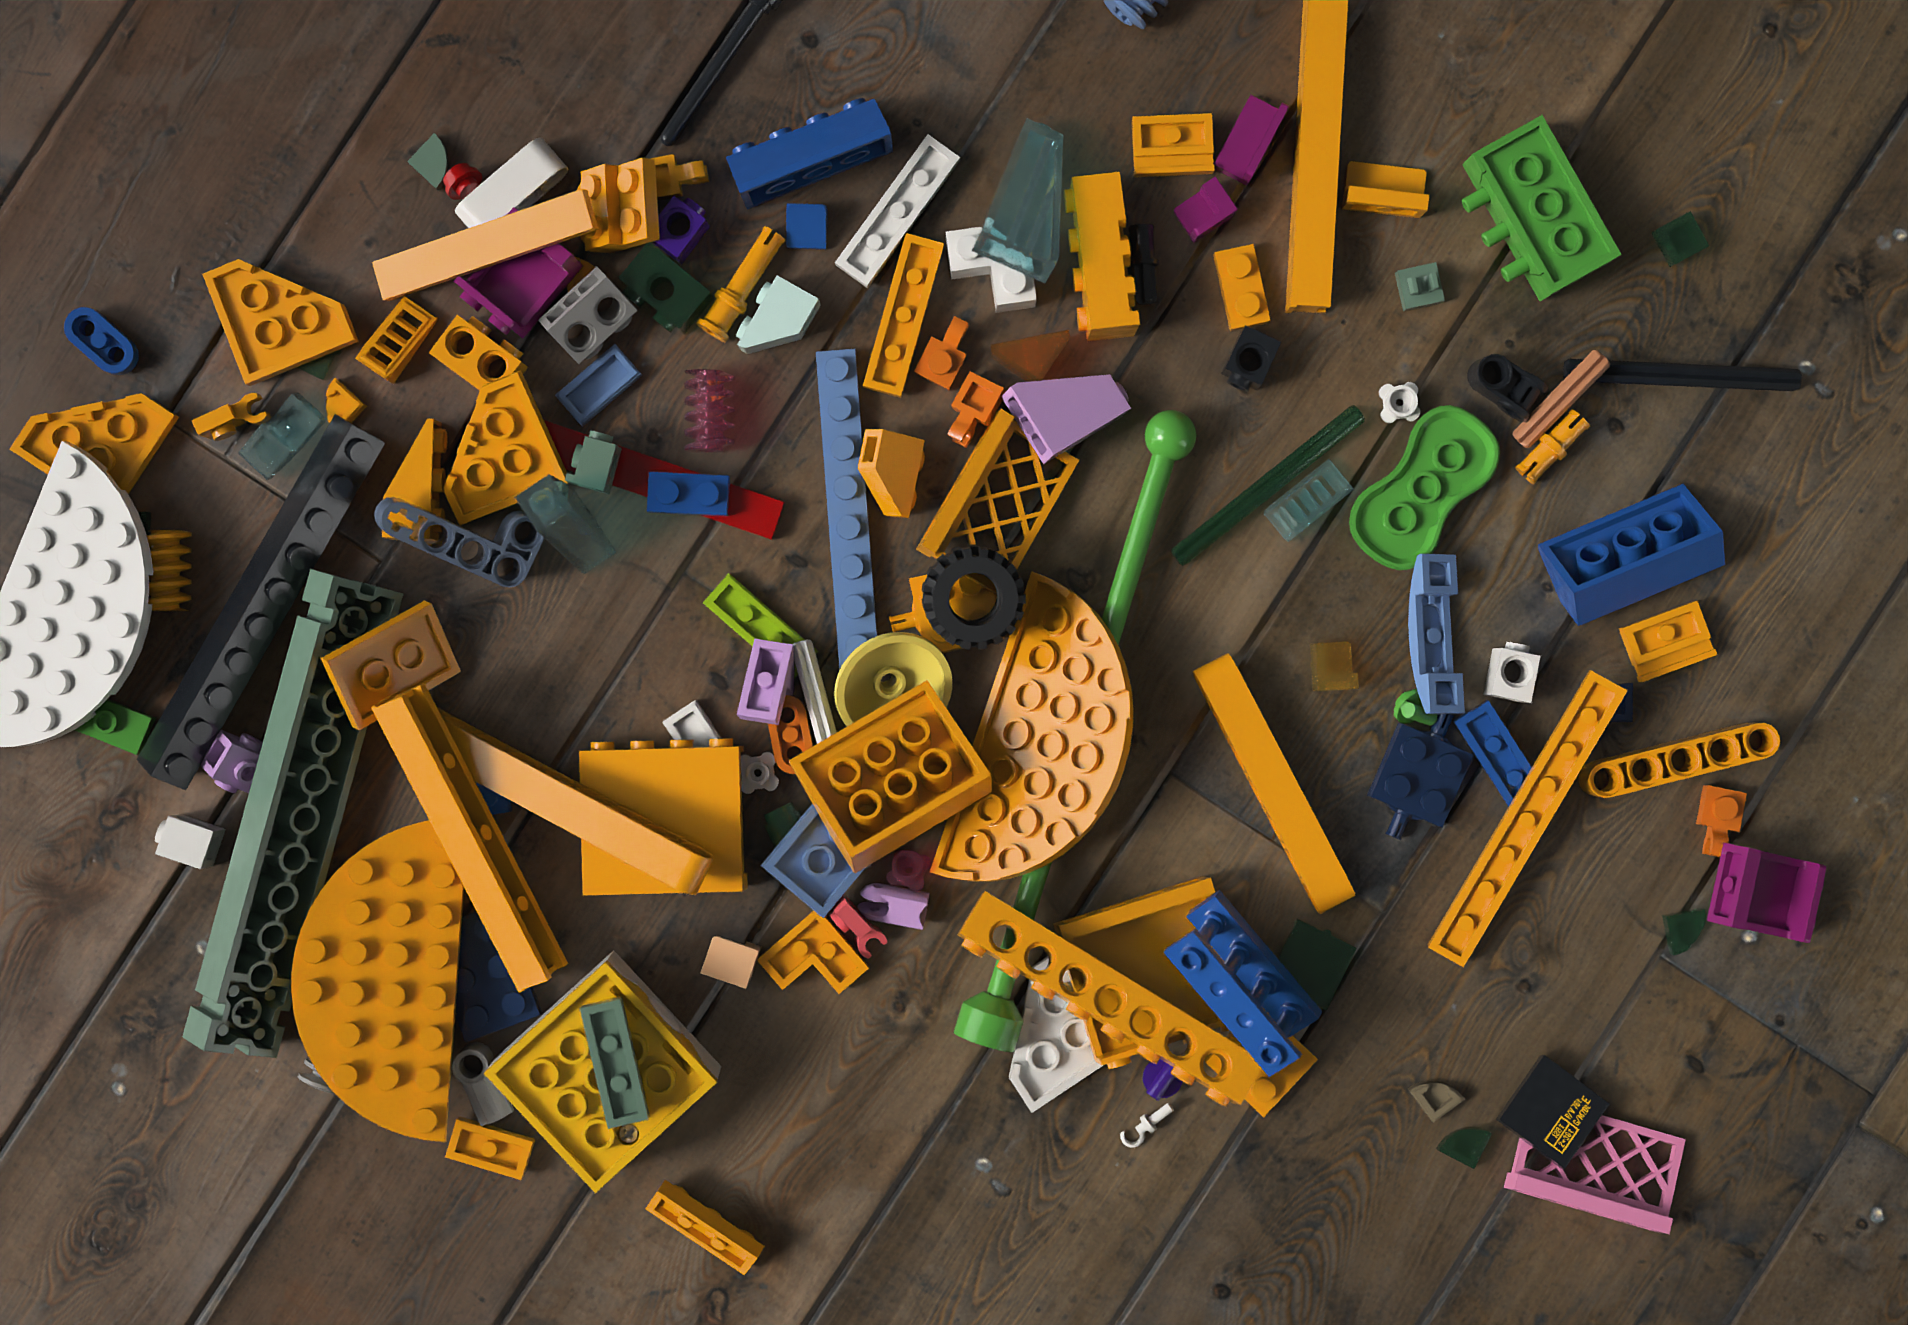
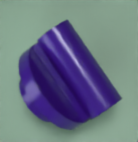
M1159 1059L1157 1064L1149 1062L1144 1068L1142 1076L1143 1084L1147 1090L1146 1093L1158 1101L1161 1098H1168L1176 1094L1182 1085V1081L1170 1074L1173 1067Z

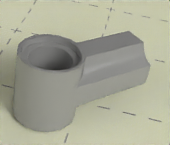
M473 1042L464 1046L453 1061L452 1070L455 1078L462 1083L478 1121L483 1126L502 1119L512 1113L514 1108L511 1102L483 1074L494 1060L493 1052L487 1045ZM475 1055L480 1058L483 1070L479 1072L468 1070L464 1065V1057Z

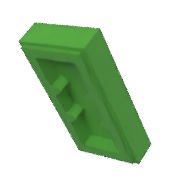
M107 698L95 711L96 715L75 729V731L139 755L148 740L156 718Z

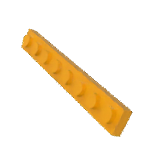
M1589 670L1430 939L1428 948L1464 968L1628 690Z

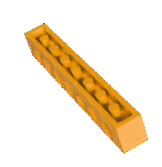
M986 891L981 894L957 934L964 939L961 946L981 958L985 952L999 960L996 967L1015 979L1020 974L1034 982L1031 989L1049 1000H1052L1055 995L1069 1003L1066 1007L1068 1012L1086 1022L1089 1017L1103 1024L1101 1032L1122 1043L1124 1038L1138 1045L1135 1051L1137 1054L1154 1064H1157L1159 1059L1171 1065L1173 1069L1170 1074L1192 1086L1194 1081H1197L1207 1087L1208 1090L1205 1095L1224 1107H1227L1229 1102L1241 1105L1262 1069L1244 1048ZM997 927H1007L1013 932L1014 943L1009 949H1001L994 943L993 933ZM1032 948H1041L1048 954V965L1042 971L1033 969L1028 962V954ZM1068 969H1076L1082 974L1083 985L1077 992L1069 991L1064 986L1063 976ZM1103 990H1110L1117 996L1118 1005L1112 1013L1102 1011L1098 1005V997ZM1139 1011L1147 1012L1152 1018V1028L1145 1035L1138 1033L1133 1026L1134 1016ZM1175 1032L1181 1033L1187 1041V1048L1180 1056L1174 1055L1168 1047V1040ZM1211 1053L1217 1055L1222 1063L1221 1071L1215 1077L1207 1075L1203 1068L1205 1058Z

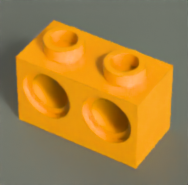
M457 314L429 352V354L479 391L484 384L520 370L524 374L528 369V366L519 360L523 355L521 351L505 339L500 345L487 337L492 330L474 316H471L467 322ZM464 336H472L474 339L473 349L467 354H458V341ZM497 359L505 360V373L499 378H490L488 372L490 364Z

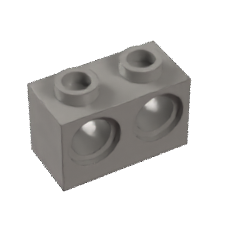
M596 266L538 321L567 353L580 364L584 359L594 357L601 350L603 342L613 332L617 333L626 328L637 309ZM612 297L613 301L610 308L606 311L598 312L599 302L604 298ZM583 325V331L578 337L568 338V332L573 326Z

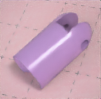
M880 883L866 885L860 891V895L863 898L870 900L858 905L860 914L872 921L923 930L930 893Z

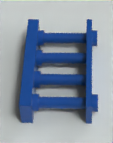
M1218 890L1189 911L1186 917L1195 926V929L1166 948L1164 954L1270 1077L1301 1057V1052L1288 1037L1318 1020L1322 1010L1224 894Z

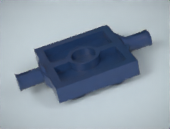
M1437 714V721L1432 725L1430 731H1418L1405 724H1397L1367 796L1385 803L1395 812L1385 834L1401 840L1409 819L1424 820L1443 828L1473 758V754L1455 747L1448 739L1444 738L1454 718L1453 715Z

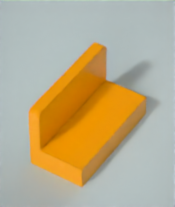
M1351 161L1347 164L1342 209L1421 218L1428 211L1429 195L1424 194L1426 171L1423 169Z

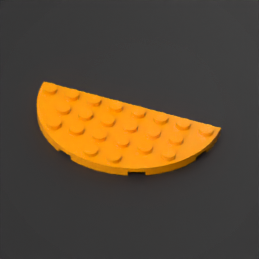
M1033 571L1030 574L1024 592L1026 594V604H1023L1022 607L1023 617L1021 621L1018 620L1016 622V629L1009 636L972 745L991 774L992 792L947 819L930 873L971 882H992L1025 875L1046 866L1077 844L1095 825L1107 808L1123 775L1130 751L1133 731V699L1128 670L1121 650L1100 615L1084 599L1055 580Z
M430 820L402 827L366 845L349 858L328 880L310 907L299 933L292 965L291 995L294 1017L306 1053L322 1079L346 1105L364 1118L398 1134L421 1140L446 1142L464 886Z

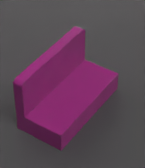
M1250 94L1214 163V169L1247 186L1289 105L1282 102L1279 109Z

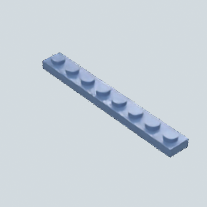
M855 349L816 352L839 668H841L848 656L857 647L877 636L866 482L858 470L863 440Z

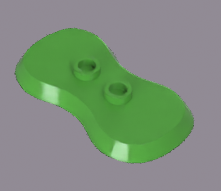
M1452 405L1439 406L1425 413L1413 427L1404 456L1396 468L1388 476L1363 491L1353 504L1349 525L1350 532L1359 547L1378 563L1396 570L1414 568L1417 555L1432 554L1438 545L1444 523L1452 509L1462 499L1482 488L1493 477L1497 469L1500 448L1490 428L1472 413Z

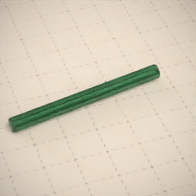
M1354 405L1348 407L1173 547L1171 553L1176 561L1182 566L1188 564L1365 422L1362 412Z

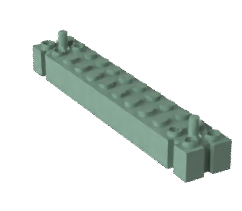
M310 569L302 600L310 602L307 618L297 616L195 988L197 992L203 995L200 1007H190L182 1036L203 1051L233 1054L236 1047L247 1055L277 1058L285 1027L278 1023L280 1011H290L292 1004L291 976L295 947L307 913L324 887L367 729L365 727L359 731L352 727L321 658L396 617L400 609L403 593Z

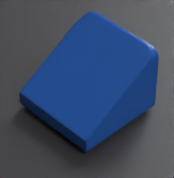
M787 204V248L826 250L828 215L826 205Z

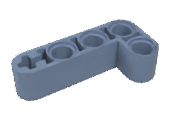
M397 497L383 499L376 506L374 512L375 522L390 536L508 588L516 587L526 578L545 536L542 523L523 511H513L506 515L493 540ZM390 512H400L404 517L413 521L412 529L400 522L395 521L393 523L389 520L388 515ZM528 521L531 527L530 534L523 540H516L515 528L521 522ZM431 525H440L442 528L440 539L432 544L426 543L424 540L426 529ZM476 541L478 551L475 557L470 560H463L461 549L464 544ZM504 558H512L514 563L513 570L506 576H499L497 567L500 561Z

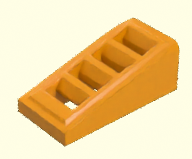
M404 296L365 343L355 359L394 384L438 319ZM406 311L423 322L418 329L402 318ZM397 324L412 334L408 341L393 331ZM388 338L402 346L398 353L384 344ZM379 351L392 359L388 366L375 357Z

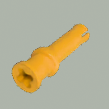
M766 226L763 227L761 234L727 287H721L720 290L716 291L714 294L716 300L706 316L699 318L696 322L702 330L724 343L727 342L729 338L727 333L738 315L745 314L748 305L745 302L780 246L785 242V239L780 234L775 232L773 235V230Z

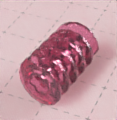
M685 370L686 374L696 378L687 380L684 383V387L696 394L684 398V403L696 410L684 414L685 421L695 424V426L684 430V435L696 441L685 445L684 451L693 453L724 452L723 447L735 444V439L723 435L724 431L735 428V423L724 420V415L735 412L734 407L724 404V399L735 396L734 391L724 388V383L735 380V376L721 370Z

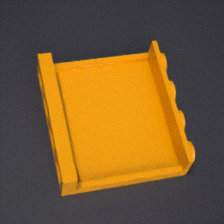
M733 738L709 739V747H694V739L670 740V748H654V740L630 741V749H615V742H590L591 750L579 751L580 783L690 841L713 855L714 859L698 893L743 892L748 888L747 873H744L741 752H744V746H733ZM581 839L583 895L683 893Z
M1201 876L1053 923L1058 936L1209 1028L1215 1029L1220 1027L1221 1032L1230 1031L1164 954L1166 948L1195 929V926L1186 916L1192 908L1210 897L1211 894L1216 893L1211 877ZM1068 969L1073 990L1077 992L1083 985L1082 974L1076 969ZM1103 990L1098 997L1100 1009L1106 1013H1112L1117 1008L1118 999L1115 993L1110 990ZM1139 1011L1134 1016L1133 1026L1135 1030L1143 1035L1151 1030L1152 1018L1147 1012ZM1089 1017L1087 1022L1084 1021L1094 1059L1100 1065L1107 1064L1108 1069L1118 1068L1131 1062L1130 1056L1137 1054L1135 1051L1138 1045L1126 1038H1124L1122 1043L1110 1038L1100 1031L1103 1024L1092 1017ZM1175 1032L1170 1036L1168 1044L1183 1040V1044H1187V1041L1181 1033Z

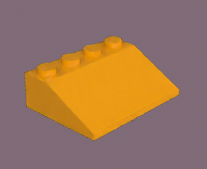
M928 680L789 760L791 767L829 834L854 874L992 792L990 772Z

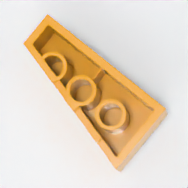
M1120 172L1074 176L1071 179V189H1064L1066 214L1073 213L1075 228L1068 229L1070 253L1077 252L1079 268H1072L1074 291H1082L1083 307L1077 308L1079 332L1086 331L1087 341L1133 337L1140 325L1138 311H1132V307L1135 306L1134 295L1136 291L1134 277L1128 275L1127 267H1130L1131 253L1128 236L1123 233V228L1126 227V215Z

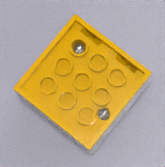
M613 950L505 1048L483 1074L596 1193L717 1083L721 1065ZM622 996L650 1117L648 1120L608 1129L580 1007Z

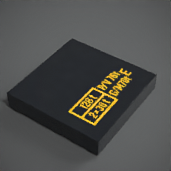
M1540 1055L1496 1120L1559 1168L1565 1169L1609 1103L1546 1055Z

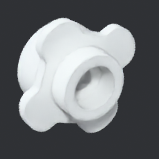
M1407 382L1404 385L1395 387L1391 384H1385L1380 388L1379 396L1383 399V410L1381 411L1383 421L1386 423H1392L1396 419L1414 421L1419 417L1420 409L1417 407L1418 387L1414 383ZM1397 399H1401L1403 401L1402 406H1397Z
M764 752L761 756L750 757L749 755L741 756L742 791L744 793L751 794L755 789L763 788L773 791L777 788L779 779L774 775L773 765L776 762L772 753ZM760 769L762 772L761 776H755L754 771Z

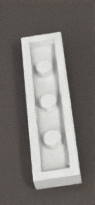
M927 134L838 257L835 265L868 288L902 242L905 234L909 232L957 166L960 157Z

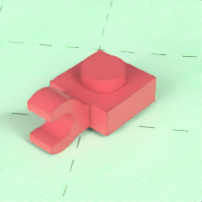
M843 894L833 906L834 912L830 914V917L844 933L850 929L854 932L855 945L863 957L869 959L872 955L865 946L866 942L871 938H877L885 945L887 939L882 930L872 925L862 916L855 904Z

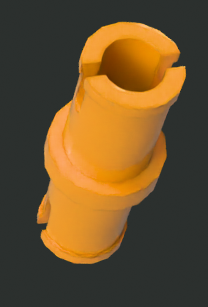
M1571 409L1549 434L1544 433L1538 439L1539 444L1515 467L1520 475L1523 476L1533 465H1536L1527 474L1526 480L1535 484L1557 459L1563 460L1567 455L1566 450L1590 427L1589 423L1582 418L1570 429L1578 420L1580 415L1578 412Z

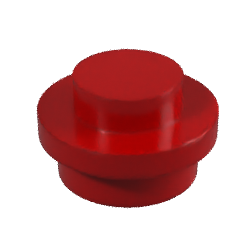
M459 163L453 166L443 178V183L446 186L445 191L453 200H463L482 182L481 172L476 167H471L468 163Z

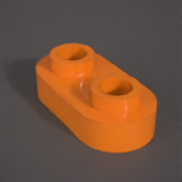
M785 695L782 709L789 707L794 711L795 717L793 721L786 723L780 718L779 725L768 724L776 764L782 771L795 774L789 763L788 750L792 746H797L804 752L814 745L805 705L797 697Z

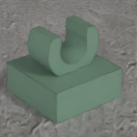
M1436 262L1398 270L1395 273L1403 312L1441 304L1445 301Z

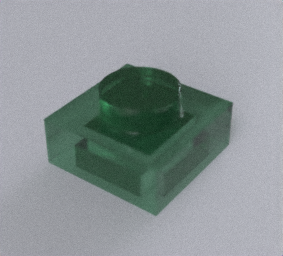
M1691 211L1651 232L1669 267L1709 247Z

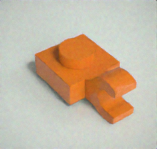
M954 316L943 341L931 336L914 373L949 391L967 357V354L958 350V347L969 327V323Z
M970 371L951 404V407L959 412L957 419L948 432V436L953 438L952 441L967 448L973 438L977 422L987 427L989 426L1003 400L1001 397L1006 390Z
M1703 785L1696 824L1707 826L1702 854L1715 857L1721 856L1723 843L1729 844L1728 831L1740 832L1747 793Z

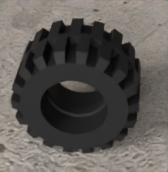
M977 545L952 548L951 552L946 555H940L934 566H930L926 573L927 578L922 584L923 599L921 600L923 609L937 634H940L945 641L952 645L957 644L961 648L969 650L970 647H977L979 650L988 648L987 645L992 643L997 645L1004 641L1002 638L1009 633L1011 635L1015 631L1016 622L1018 620L1021 621L1023 617L1022 607L1023 604H1026V594L1023 592L1024 583L1010 561L991 548L979 547ZM970 573H978L988 577L993 582L997 592L996 602L992 610L984 617L976 620H966L959 617L952 610L949 601V594L954 583L962 576Z

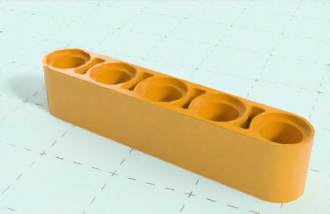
M1742 723L1591 761L1580 770L1578 776L1579 785L1588 795L1611 798L1766 759L1774 755L1778 750L1780 736L1777 730L1767 723ZM1755 730L1762 737L1761 746L1756 751L1749 744L1750 734ZM1715 740H1719L1724 748L1722 757L1717 761L1710 754L1711 745ZM1680 749L1685 755V764L1677 771L1672 765L1671 758L1673 753ZM1642 759L1646 763L1647 772L1643 779L1638 781L1633 775L1632 768L1637 760ZM1603 768L1609 776V781L1604 789L1599 790L1594 784V776L1598 770Z

